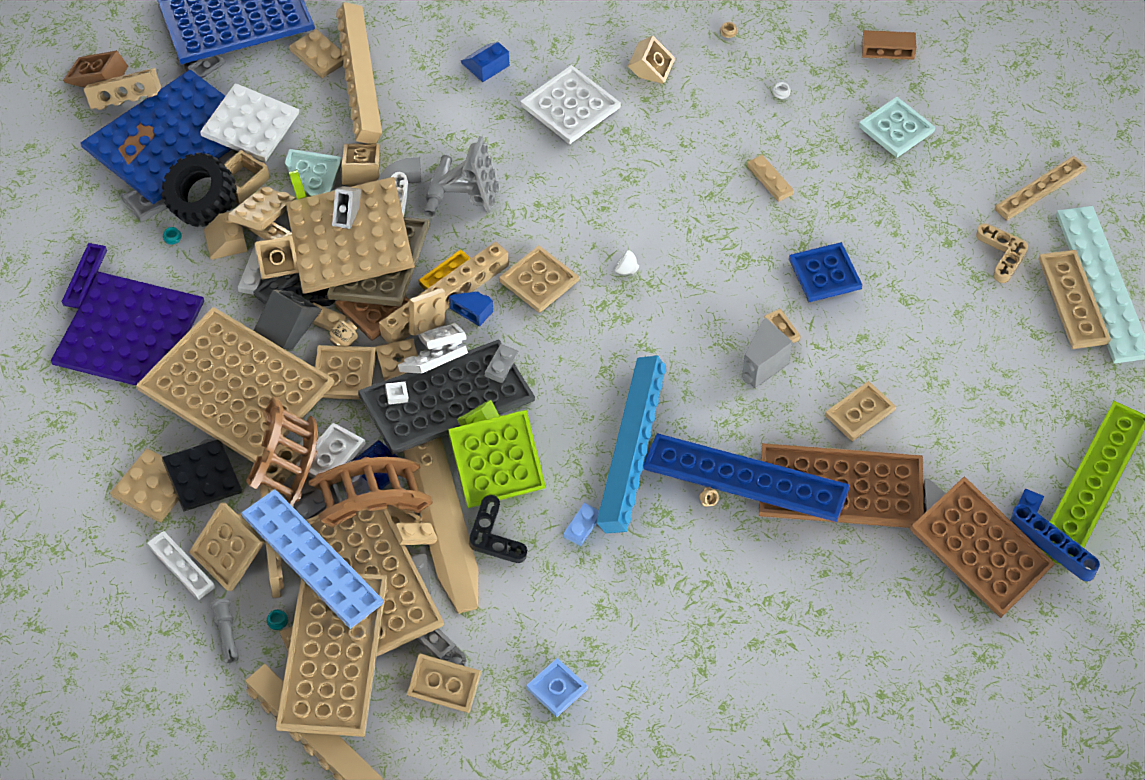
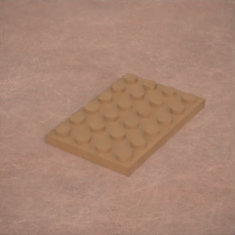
M965 476L909 528L1000 618L1055 565L1037 545Z

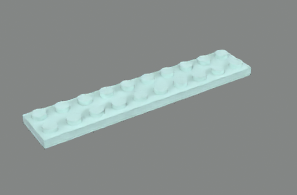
M1087 206L1057 210L1056 216L1069 250L1077 251L1111 341L1108 343L1107 348L1113 363L1145 359L1144 331L1094 207Z

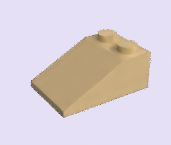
M344 144L342 185L352 187L377 181L380 175V144Z

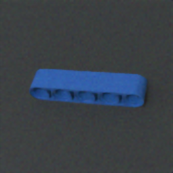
M1025 504L1015 506L1010 520L1035 545L1079 579L1087 582L1094 579L1100 567V562L1094 555Z

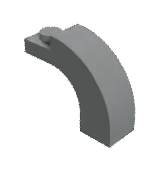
M420 157L405 158L390 164L383 170L378 180L390 178L396 172H403L407 176L408 183H421ZM401 179L397 182L398 187H400Z

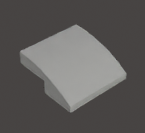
M220 55L185 64H180L178 57L176 58V63L186 72L192 70L202 79L226 63Z

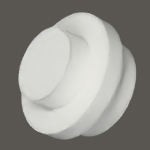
M784 82L777 83L773 88L774 96L780 99L789 97L791 92L789 85Z

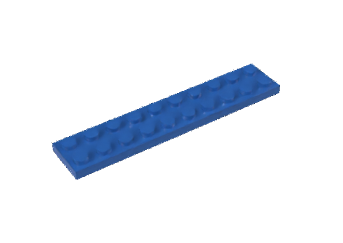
M659 433L656 434L643 464V469L834 522H838L849 491V484Z

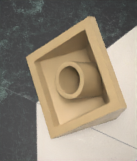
M292 235L255 242L262 279L299 273Z

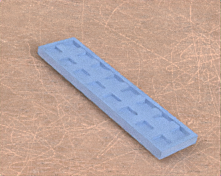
M276 489L242 512V517L350 629L383 605V599Z

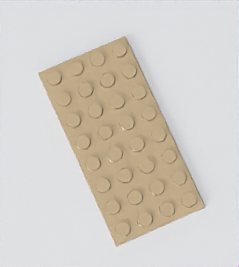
M367 508L357 511L356 516L334 527L321 522L319 515L309 518L306 521L358 574L387 575L376 657L444 626V621L406 546L399 545L392 529L395 524L387 509L369 511Z
M359 574L383 599V605L351 629L301 578L276 723L277 731L365 737L387 575Z

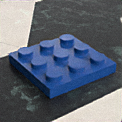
M842 242L789 255L791 266L808 302L862 289L861 280Z

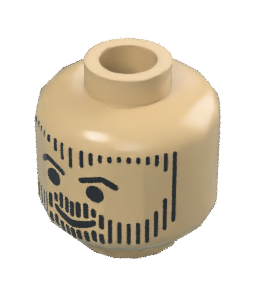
M339 321L330 330L329 340L335 346H351L358 338V334L355 331L357 327L351 321L347 323Z

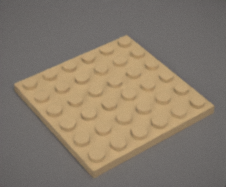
M394 177L352 186V188L361 189L359 210L351 229L332 226L335 191L286 202L303 294L415 267Z

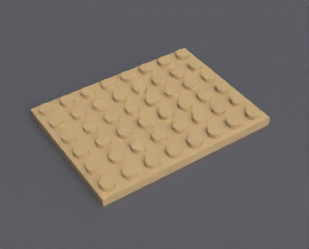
M212 307L147 373L136 387L138 391L255 463L257 456H262L265 448L261 444L264 432L269 430V426L265 424L263 412L272 396L281 401L284 410L303 419L335 382L330 376L215 307ZM282 427L280 433L286 437L291 431Z

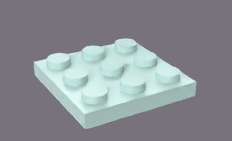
M898 97L859 122L860 129L896 158L935 131V126Z

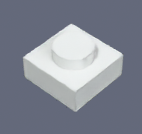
M405 382L385 384L388 404L408 402Z

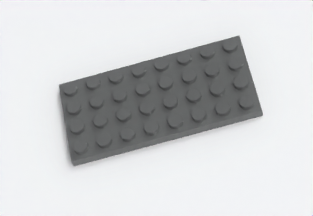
M499 339L468 350L467 354L424 373H405L358 390L359 398L392 455L449 434L448 429L460 426L458 418L488 400L493 402L499 415L535 401L533 392L514 363L503 383L484 376L488 365L500 344H502ZM405 382L408 402L388 404L385 384Z

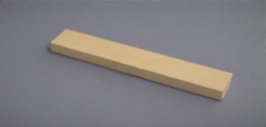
M1072 156L995 205L994 210L1008 221L1084 172L1087 166L1078 158Z

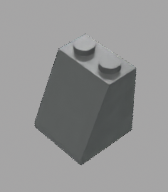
M272 290L254 331L283 349H293L322 309L293 291Z

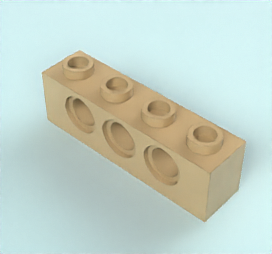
M155 68L88 84L84 88V92L90 108L101 110L107 108V105L110 104L117 106L123 104L126 100L133 102L141 99L142 96H156L157 92L161 89V85ZM136 83H141L144 89H139ZM120 87H124L127 93H122ZM103 91H107L110 94V98L105 97Z

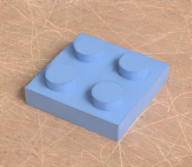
M558 658L526 685L527 690L556 717L588 690V686Z

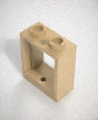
M242 150L224 164L232 172V175L236 174L242 167L255 174L241 188L237 186V192L234 195L236 196L235 202L239 205L270 179L267 165L257 161L251 154H246Z

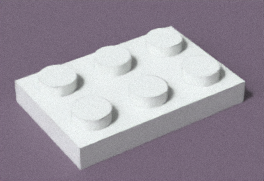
M456 323L423 332L419 334V338L428 349L436 351L442 349L443 345L450 344L455 346L461 344L462 340H466V335Z
M443 345V348L440 350L432 351L428 349L421 351L417 357H407L404 359L405 362L398 364L400 372L424 373L468 352L466 346Z
M332 423L317 440V456L311 464L308 476L314 478L321 472L351 462L366 445L365 439Z

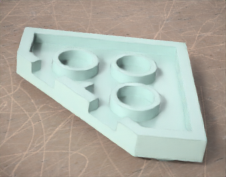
M289 149L285 160V167L289 172L298 169L304 191L308 197L333 191L342 165V157Z

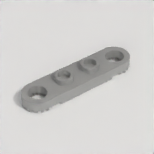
M439 628L416 638L436 658L450 662L453 657H459L462 659L459 665L466 666L467 660L464 652Z

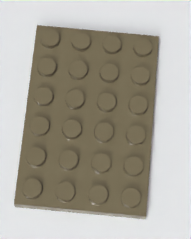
M404 217L414 266H416L430 227L429 219ZM415 267L330 287L327 293L328 299L401 307Z

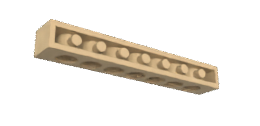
M495 241L418 296L441 288L445 291L446 311L449 308L450 295L473 292L509 266L508 252ZM409 302L379 322L381 337L387 343L402 341L411 335L409 333Z

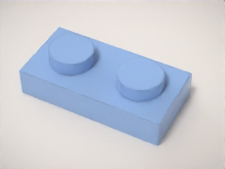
M584 503L565 530L564 538L582 546L597 524L599 510Z

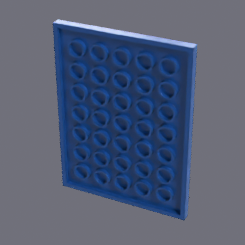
M157 0L180 64L190 63L315 29L314 22L304 0Z
M188 70L161 88L156 96L146 98L83 140L81 147L148 201L155 204L162 199V192L164 191L162 183L166 181L164 179L166 173L170 172L169 168L172 164L178 163V159H184L188 154L195 156V153H202L203 155L207 153L219 159L232 150V148L201 136L202 128L223 101L225 95L192 70ZM140 123L144 126L154 127V138L150 141L148 136L140 137V144L146 146L130 164H127L118 148L125 143L129 135L135 136L138 134L137 126ZM129 145L125 148L127 155H134L137 152L134 145Z

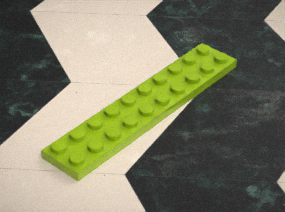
M1113 401L1050 520L1051 524L1083 548H1085L1145 431V414L1116 401ZM1045 553L1053 562H1055V563L1061 565V564L1058 563L1056 560H1054L1051 556H1049L1047 553Z

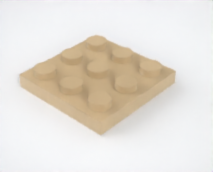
M539 245L499 277L500 283L538 313H541L579 281V276Z
M318 345L315 368L333 378L335 382L322 398L361 400L358 396V390L373 385L376 347Z
M146 448L110 494L111 497L161 523L179 500L162 462L163 456Z
M220 503L189 553L227 591H233L265 543V540L226 503Z

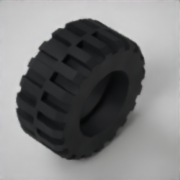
M195 153V156L188 154L185 156L186 158L178 159V163L175 165L172 164L169 168L170 172L166 173L164 177L166 181L162 183V189L164 190L162 198L165 200L166 207L181 221L195 227L199 225L205 227L218 214L231 210V203L235 202L236 199L234 195L237 192L236 181L232 172L216 157L207 153L204 155L202 153ZM211 178V186L207 194L198 201L188 202V193L193 184L200 179Z

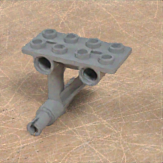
M479 136L478 142L470 145L466 160L452 170H449L452 157L449 155L441 156L440 164L434 170L426 195L427 204L424 209L426 216H435L437 206L442 202L445 192L468 193L470 195L469 200L473 205L484 206L486 212H491L492 206L495 205L496 192L499 191V182L496 181V172L492 167V158L488 154V145L485 143L483 136Z

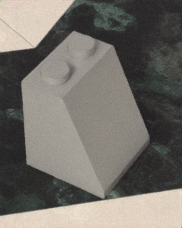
M764 318L744 355L742 377L747 384L754 388L789 365L793 342L767 318Z

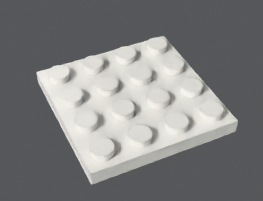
M571 65L521 100V106L568 144H571L618 110L621 102Z
M235 83L202 128L201 136L236 151L242 150L246 154H251L254 158L266 162L298 116L299 109Z

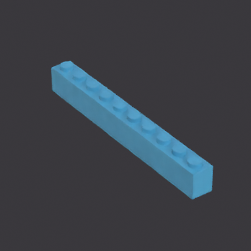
M658 355L639 357L636 360L596 522L605 534L627 532L631 522V513L635 505V496L639 488V479L643 471L644 458L647 454L648 441L651 437L652 424L655 421L656 407L659 404V395L663 387L664 374L666 373V365Z

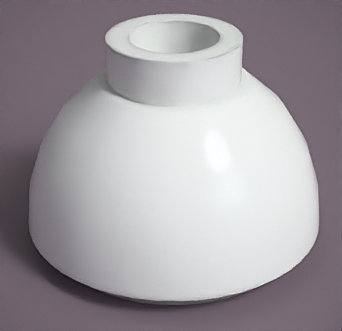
M627 250L615 267L616 273L621 275L631 273L634 275L638 270L639 265L637 264L636 257L630 250Z

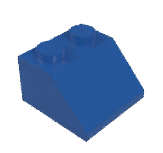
M494 42L461 60V63L479 80L484 82L510 66L509 51L499 42Z

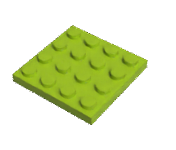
M527 410L448 429L467 508L481 505L483 498L487 495H494L499 500L546 488Z

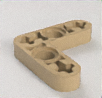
M981 224L976 233L978 240L1005 252L995 268L994 279L1000 283H1006L1011 279L1025 257L1028 244L1024 240L990 224ZM1003 238V239H1005L1007 242H1006V243H1000V242H998L997 239ZM1018 247H1019V248H1021V249L1018 251V254H1017V253H1015V251H1016V249H1018ZM1006 259H1014L1016 263H1008ZM1004 268L1007 269L1006 273H1004L1003 275H1001V273L1003 272Z

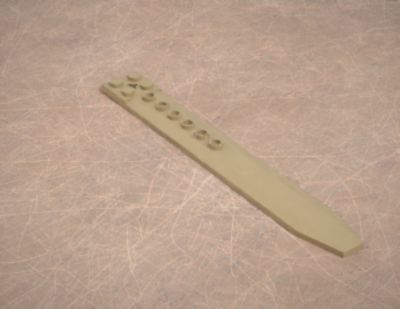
M413 338L375 346L384 381L405 374L406 372L399 371L398 364L405 362L404 359L407 357L418 356ZM397 357L402 358L401 362H397V360L394 359ZM441 437L407 449L403 453L405 459L420 464L421 468L413 473L419 492L427 494L432 498L433 503L420 511V516L423 521L422 523H431L438 540L435 544H428L439 583L459 614L478 609V565L474 551L469 545L470 537Z

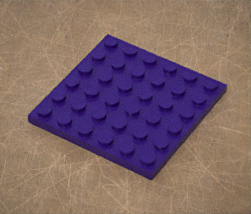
M98 271L81 306L78 308L57 347L51 363L55 366L136 386L191 330L204 304V297Z

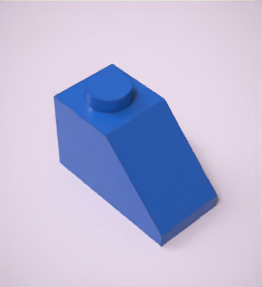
M478 291L454 294L449 296V308L480 327L493 313V300Z

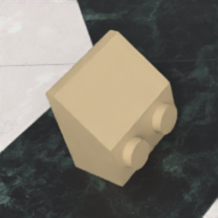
M652 35L638 42L628 67L639 78L663 84L667 79L675 58Z
M230 212L218 214L204 229L211 260L248 252L241 224L228 221V214Z

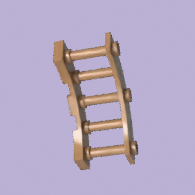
M272 396L263 412L265 424L269 426V430L264 432L261 444L265 448L262 456H257L246 482L255 489H258L259 485L262 484L276 489V491L286 495L285 500L293 507L294 503H297L302 496V487L311 464L317 456L318 425L312 416H309L308 420L305 421L284 410L281 401ZM283 427L303 437V446L282 436V433H280L281 428ZM278 443L302 455L299 466L277 456L275 449ZM274 463L296 474L291 488L267 477L265 473L269 464Z
M364 457L317 474L308 482L309 485L322 491L327 506L326 510L318 514L320 521L334 527L356 516L357 511L367 508L369 511L386 509L387 505H396L398 509L419 513L433 503L431 496L419 492L413 473L421 468L420 464L396 457ZM373 473H387L392 489L379 490ZM365 474L371 492L356 495L351 477ZM397 475L406 478L410 490L401 488ZM343 481L348 498L334 504L329 487Z

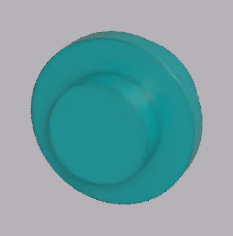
M169 227L163 233L164 242L170 245L177 244L182 238L181 232L175 227Z
M275 609L267 616V625L273 630H281L288 623L287 614L282 610Z

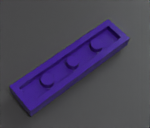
M92 243L87 244L62 299L63 306L77 309L81 306L107 253L106 246Z

